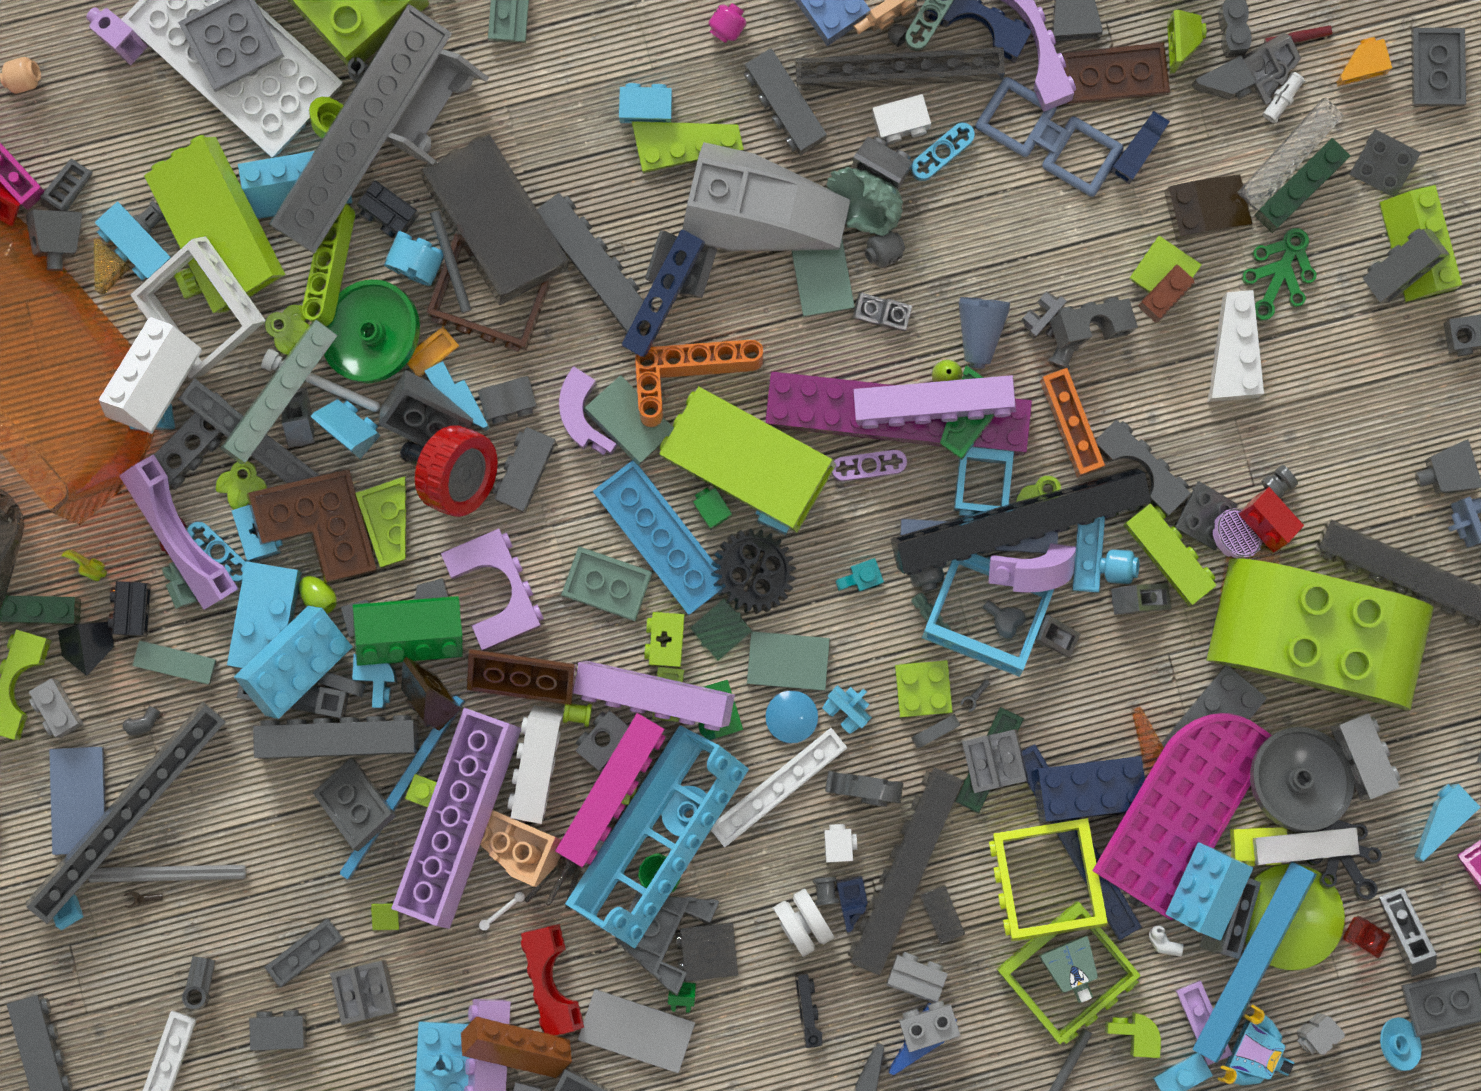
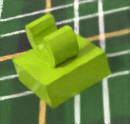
M190 267L174 275L185 299L202 293Z

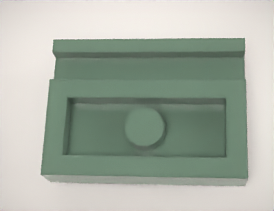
M491 0L488 40L526 43L529 0Z

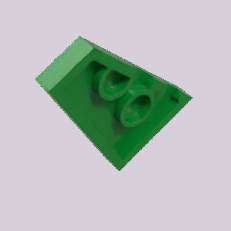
M967 365L965 366L962 380L984 378ZM995 414L984 415V418L978 420H970L968 416L957 417V421L947 422L940 445L962 460L995 417Z

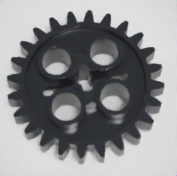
M751 528L746 531L745 536L743 531L740 530L736 533V537L730 535L727 538L728 543L722 542L719 545L722 550H717L714 554L720 560H714L711 563L712 566L718 568L711 573V576L719 578L713 585L723 588L719 592V596L728 595L726 604L731 601L736 602L735 610L743 605L746 614L752 607L755 614L760 613L762 608L765 612L771 610V605L776 608L780 605L779 600L784 601L788 598L785 592L789 593L793 590V587L788 583H792L796 578L789 575V573L796 570V567L789 566L788 563L794 558L793 556H785L789 548L784 547L781 549L779 547L781 539L773 542L772 533L763 537V530L760 529L754 535ZM742 550H749L752 554V559L745 558ZM760 551H762L764 555L754 571L757 575L750 580L747 592H745L744 586L753 572L751 567L757 563ZM767 560L774 564L775 571H770L766 567ZM732 572H738L741 575L742 581H735L732 577ZM756 583H759L764 587V594H761L756 590Z

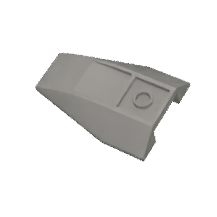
M703 142L694 173L682 230H686L704 240V245L728 251L839 250L850 199L754 153Z

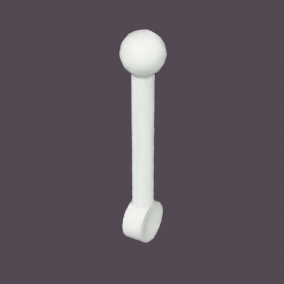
M517 892L514 899L489 919L482 920L479 923L480 929H489L493 921L517 902L524 901V893Z

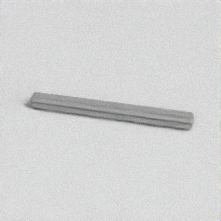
M245 865L96 868L88 877L89 882L245 879L247 870Z

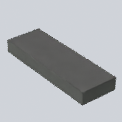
M327 918L264 968L277 985L282 988L341 942L344 937L331 920Z

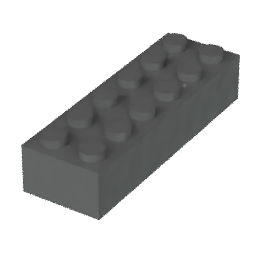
M409 715L393 716V721H386L383 716L367 717V722H359V718L344 717L340 718V723H333V719L317 718L313 719V724H306V720L290 719L287 720V725H280V721L263 720L260 721V726H253L254 758L276 759L417 753L419 750L418 721L412 720V716Z

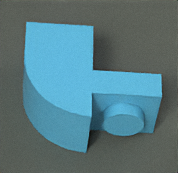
M354 654L352 680L373 682L372 707L385 709L386 703H390L391 688L387 687V683H397V675L393 666L390 663L357 666Z

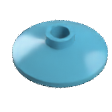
M683 786L703 799L707 795L698 787ZM675 792L661 813L665 827L672 834L680 837L691 818H686V812L693 810L695 814L700 805L681 793Z
M1399 1017L1388 1020L1384 1024L1380 1036L1384 1057L1397 1070H1411L1418 1064L1421 1058L1422 1046L1420 1037H1415L1412 1024L1408 1020Z

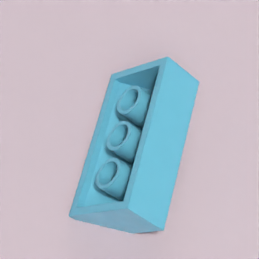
M314 151L238 164L241 187L257 219L274 217ZM352 195L346 202L347 204L353 203Z

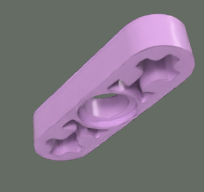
M899 450L839 457L834 461L836 467L832 475L836 480L842 482L896 475L905 469L907 458ZM893 455H896L898 460H902V463L898 465V469H894L893 465H885V471L880 472L881 462L878 457L883 456V462L890 461ZM867 458L873 459L877 465L876 470L872 473L864 472L861 467L863 460ZM852 460H858L857 470L860 475H854L855 470L847 471L846 476H842L841 472H836V468L840 466L841 462H845V466L849 467L854 466Z

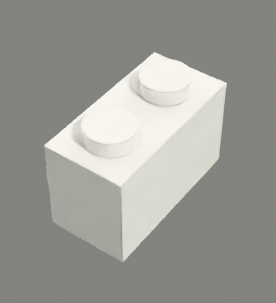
M923 94L872 108V117L878 138L886 141L888 144L899 142L902 140L901 137L910 134L912 137L922 136L927 133L926 130L930 129L931 121Z

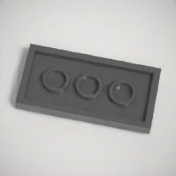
M1224 666L1159 746L1164 749L1168 741L1180 729L1203 716L1228 713L1250 720L1267 697L1231 667Z

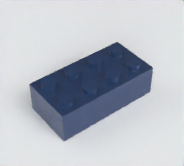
M1142 756L1039 768L1032 771L1039 824L1126 813L1145 781Z

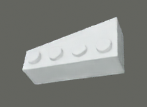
M534 705L528 718H523L521 733L525 734L524 743H519L516 756L517 759H521L519 769H514L512 784H516L515 794L510 793L507 809L512 810L511 818L542 824L545 818L551 787L550 777L552 778L556 761L554 754L557 751L561 735L559 726L563 720L564 711Z

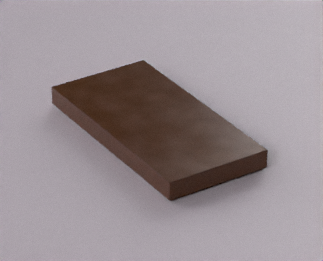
M1164 42L1061 53L1066 64L1064 71L1067 77H1072L1076 86L1073 99L1066 103L1067 106L1170 94Z

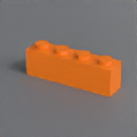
M1068 368L1043 376L1040 383L1077 478L1102 469L1105 466Z

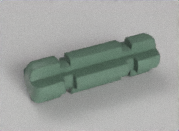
M918 593L912 598L911 602L916 609L919 608L921 610L920 614L928 622L934 606L927 602L928 599L923 593ZM939 614L936 625L952 631L947 623L944 624V619Z

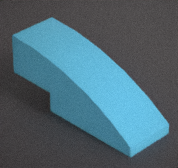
M443 361L425 370L431 383L473 418V425L484 431L490 429L465 380L455 384Z

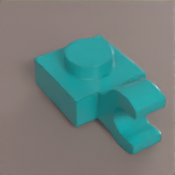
M875 558L851 566L852 575L835 581L839 591L856 585L859 592L884 583Z

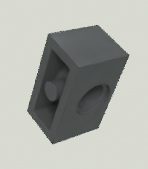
M610 710L607 714L602 711L593 721L596 727L590 734L585 731L575 743L579 746L575 751L599 771L605 767L629 727ZM600 732H607L610 735V743L605 747H600L596 743V736Z

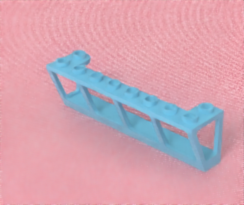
M680 725L565 904L635 949L747 774L749 768L720 745ZM703 750L710 753L707 760V769L717 778L704 799L681 786L682 780ZM679 792L700 806L677 842L673 843L653 831L652 828L674 793ZM650 836L671 849L646 889L625 876L624 871L645 838ZM618 881H622L643 894L631 913L624 908L616 907L609 912L604 921L597 917V913Z

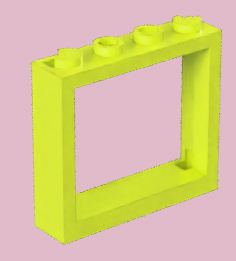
M1088 818L993 834V841L989 842L991 857H996L998 867L993 868L996 883H1001L1003 893L998 894L1000 909H1006L1007 919L1003 920L1005 935H1010L1011 942L1107 925L1099 875L1092 871L1096 865ZM1077 830L1093 917L1019 929L1003 842Z

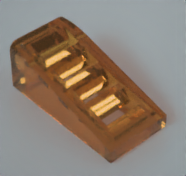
M1141 707L1132 708L1131 712L1142 758L1147 760L1159 757L1164 747Z

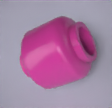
M733 3L730 6L725 4L719 5L708 22L711 27L709 32L725 43L728 40H737L747 24L746 19L742 16L745 11Z

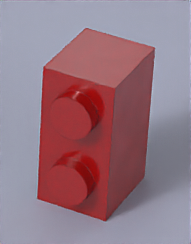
M1270 487L1256 495L1239 513L1246 524L1273 553L1287 545L1304 527L1303 523Z

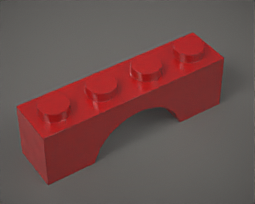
M560 924L521 933V948L526 954L528 962L527 973L532 980L534 988L533 998L535 1004L538 1005L540 1013L539 1024L542 1031L556 1036L584 1028L578 1001L564 997L556 988L553 980L554 963L557 957L566 950Z

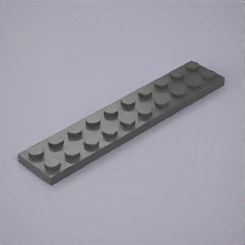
M408 4L272 218L269 223L271 227L310 252H316L452 34L450 31L412 5Z

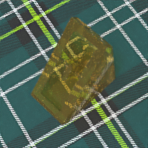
M95 238V291L99 294H106L130 267L99 238Z

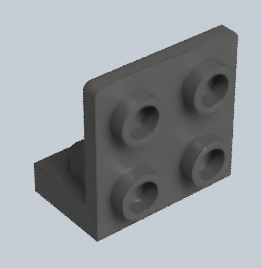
M661 230L659 232L645 276L646 280L654 282L677 236L667 231ZM703 246L679 295L703 298L717 248ZM680 251L676 255L675 260L679 266L682 265L687 256L684 251ZM672 274L664 278L663 284L666 289L670 288L675 279Z

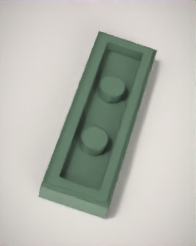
M139 640L133 666L210 685L217 659Z

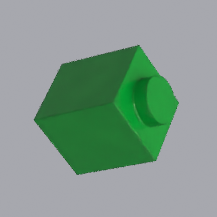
M707 487L695 495L696 500L693 501V505L710 530L732 517L731 511L716 488L710 491Z

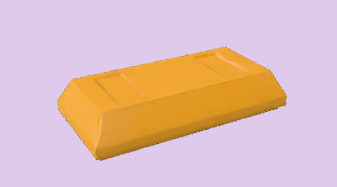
M442 326L416 347L407 365L415 375L422 377L426 374L425 370L441 362L457 349L459 345Z

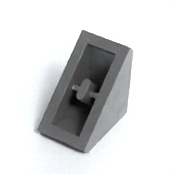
M1046 615L1042 620L1034 642L1067 657H1071L1081 633L1052 616Z

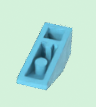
M1447 784L1437 793L1439 798L1433 803L1414 856L1417 861L1426 860L1481 808L1459 784H1453L1452 786Z

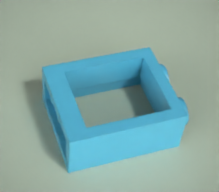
M971 447L962 460L959 459L954 511H959V516L966 517L1000 507L963 502L967 460L1005 464L1001 506L1009 504L1014 451Z

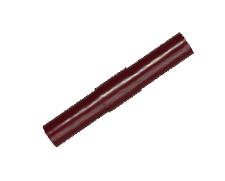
M1331 25L1288 33L1294 43L1333 34ZM1277 36L1264 38V43H1267L1268 41L1272 40Z

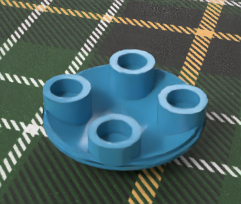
M782 692L776 695L767 707V727L771 734L780 741L786 743L801 742L807 739L817 726V708L811 698L802 692Z

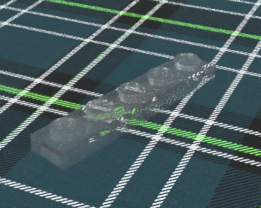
M1327 97L1322 98L1237 193L1254 210H1259L1344 115Z

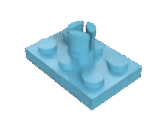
M419 1021L415 1091H464L465 1086H468L469 1075H466L465 1064L469 1057L462 1056L461 1032L469 1024Z

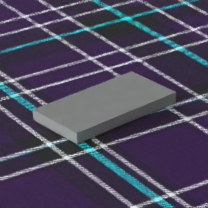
M594 989L583 1023L584 1028L581 1029L578 1040L679 1073L695 1022Z

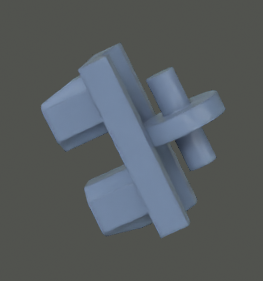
M1467 497L1450 504L1454 513L1451 516L1455 525L1448 527L1449 532L1457 530L1460 539H1464L1467 548L1480 544L1481 523L1477 514L1481 513V499Z

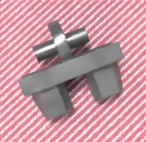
M1046 291L1037 301V304L1047 311L1046 314L1040 318L1030 309L1021 320L1030 331L1028 335L1034 340L1049 324L1050 327L1045 334L1051 338L1054 332L1050 320L1054 318L1058 310L1062 309L1067 301L1062 296L1058 299Z

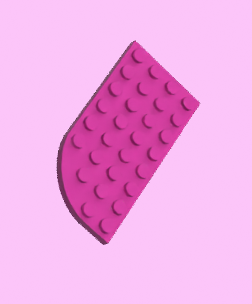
M1228 713L1203 716L1180 729L1164 747L1092 871L1172 921L1173 918L1166 915V912L1197 843L1200 842L1209 847H1215L1251 785L1250 769L1256 751L1272 735L1251 720Z

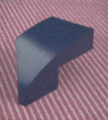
M862 876L836 881L847 933L853 930V926L861 914H864L868 904Z

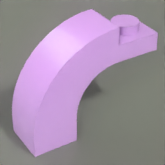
M573 366L564 380L559 398L560 415L565 429L572 440L582 449H585L588 443L592 442L591 448L598 453L604 455L607 452L612 455L617 448V444L593 429L584 417V405L595 387L596 381Z
M1050 543L1045 555L1033 559L992 555L990 559L989 584L1013 586V592H1042L1058 588L1066 584L1073 576L1076 547Z

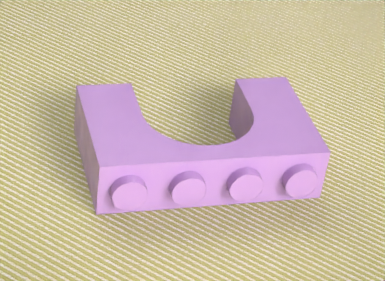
M500 529L441 553L452 579H456L479 568L492 567L504 572L510 580L512 596L508 606L498 615L472 625L483 651L542 627L540 620L544 619L538 604L533 606L529 597L533 595L528 581L523 582L519 572H522L523 569L518 557L512 558L509 548L513 547L510 538L507 532L502 534Z

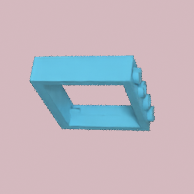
M975 553L971 554V558L967 560H952L922 638L1020 677L1054 589L1030 592L1042 598L1020 655L1016 657L936 625L958 565L989 576L991 557L985 558Z

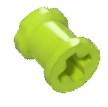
M573 703L571 705L565 704L563 723L567 724L570 721L582 723L585 727H589L593 704L588 703L587 706Z

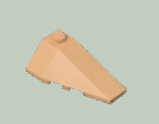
M492 810L480 845L495 861L506 869V872L511 877L537 887L557 866L561 854L555 852L562 839Z

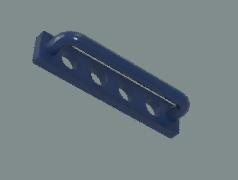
M686 230L679 232L627 332L622 346L639 356L645 357L705 244L704 240ZM680 251H684L687 256L682 265L679 266L675 258ZM672 274L675 279L670 288L666 289L663 284L664 278ZM655 298H660L663 302L655 313L651 308V304ZM648 321L650 327L645 336H643L639 331V327L642 322Z

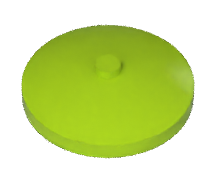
M1290 864L1270 867L1253 878V880L1261 882L1244 942L1246 946ZM1304 865L1300 866L1317 875L1270 963V966L1279 969L1302 970L1322 962L1336 948L1344 929V907L1335 886L1330 889L1323 888L1319 882L1322 874ZM1324 877V881L1327 884H1332L1327 877Z

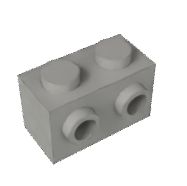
M51 678L29 691L32 697L29 699L30 704L37 713L41 712L45 719L42 724L50 736L54 735V737L62 738L84 725L58 679Z
M943 1001L928 1005L929 1010L919 1013L918 1009L902 1013L904 1018L898 1019L909 1052L960 1036L950 1004L944 1005Z

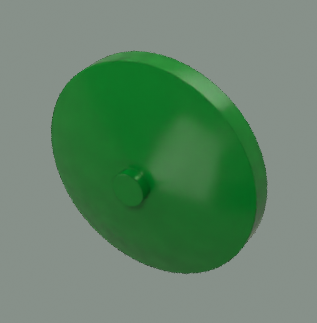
M363 280L346 287L339 293L333 321L328 326H325L338 336L327 349L324 357L338 374L354 382L377 383L394 376L409 362L418 344L420 321L413 301L400 288L382 280Z

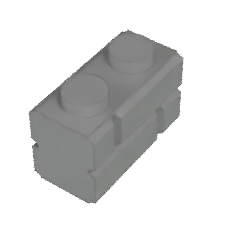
M904 952L902 956L896 954L886 985L933 1003L938 1002L948 974L942 971L944 966L931 961L924 965L917 962L918 956Z
M1317 1013L1309 1020V1024L1305 1023L1297 1030V1035L1300 1037L1297 1042L1307 1053L1310 1052L1313 1055L1316 1052L1325 1055L1333 1048L1332 1044L1336 1045L1345 1037V1033L1330 1016Z

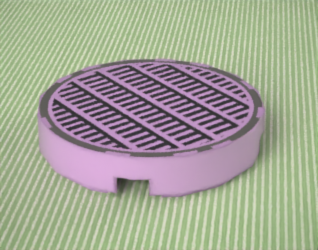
M1233 508L1226 510L1214 522L1213 537L1216 545L1228 557L1249 559L1260 550L1262 540L1239 515L1242 511L1241 509Z

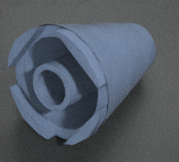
M960 297L958 303L964 361L970 362L969 367L985 369V364H991L1010 311V302Z

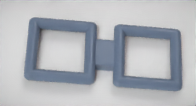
M1010 77L1003 78L976 122V129L1023 157H1028L1035 145L1040 146L1049 152L1042 163L1044 170L1086 195L1094 197L1122 153L1123 145L1075 116L1071 117L1065 127L1062 128L1051 121L1057 107L1044 111L1024 145L988 124L1007 91L1010 89L1036 106L1042 107L1035 92ZM1075 129L1111 150L1091 184L1055 164Z

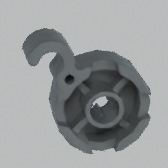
M828 771L825 792L860 797L861 803L887 807V802L901 804L904 783Z

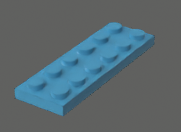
M633 460L593 490L595 496L688 615L692 614L723 589L721 586L713 585L719 580L718 577L711 576V573L718 569L711 565L713 560L640 466Z

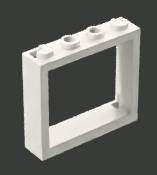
M206 236L190 240L131 294V297L139 306L137 308L143 312L147 319L151 317L173 325L178 329L154 293L189 261L195 258L239 320L242 327L205 360L201 361L199 357L197 358L187 375L189 379L204 376L266 321Z

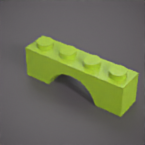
M17 629L15 634H11L7 644V649H10L7 659H3L0 665V736L13 740L21 739L28 715L21 710L16 702L15 686L21 674L27 669L44 665L52 640Z

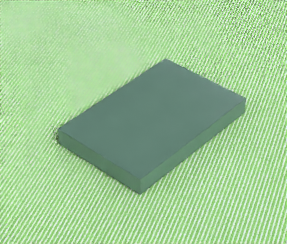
M841 240L839 250H791L803 318L855 308L843 240Z
M621 375L583 410L638 466L661 445L666 436H670L674 429L664 418L655 427L643 425L639 416L638 393ZM649 408L644 413L653 415L657 411L654 408Z
M578 546L561 596L636 622L653 572Z
M751 631L747 684L825 691L830 638Z

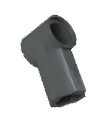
M192 956L186 989L182 994L183 1004L187 1008L202 1009L208 1004L216 960ZM194 990H199L202 994V1000L197 1005H193L190 1001V994Z

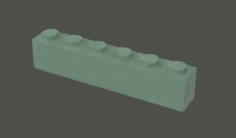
M313 321L220 450L238 463H246L338 335L319 321Z

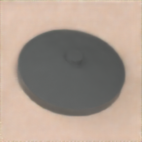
M1291 727L1273 734L1261 744L1252 760L1250 783L1257 804L1274 823L1291 831L1315 832L1332 825L1347 811L1354 793V775L1351 771L1350 761L1344 755L1342 748L1331 737L1312 728Z

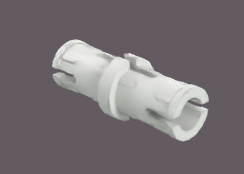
M1296 72L1290 73L1282 87L1275 91V97L1262 114L1268 121L1277 123L1286 107L1293 103V97L1305 82L1304 78Z

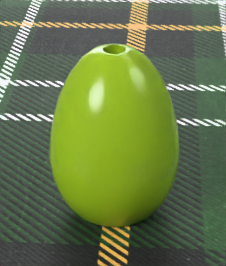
M942 360L932 370L933 382L962 380L963 377L960 365L953 360Z
M306 576L300 581L299 593L306 607L323 608L326 614H329L336 607V594L323 580L313 576Z

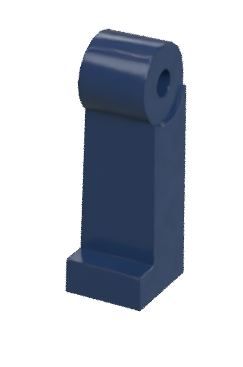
M1153 111L1110 172L1130 185L1170 121Z

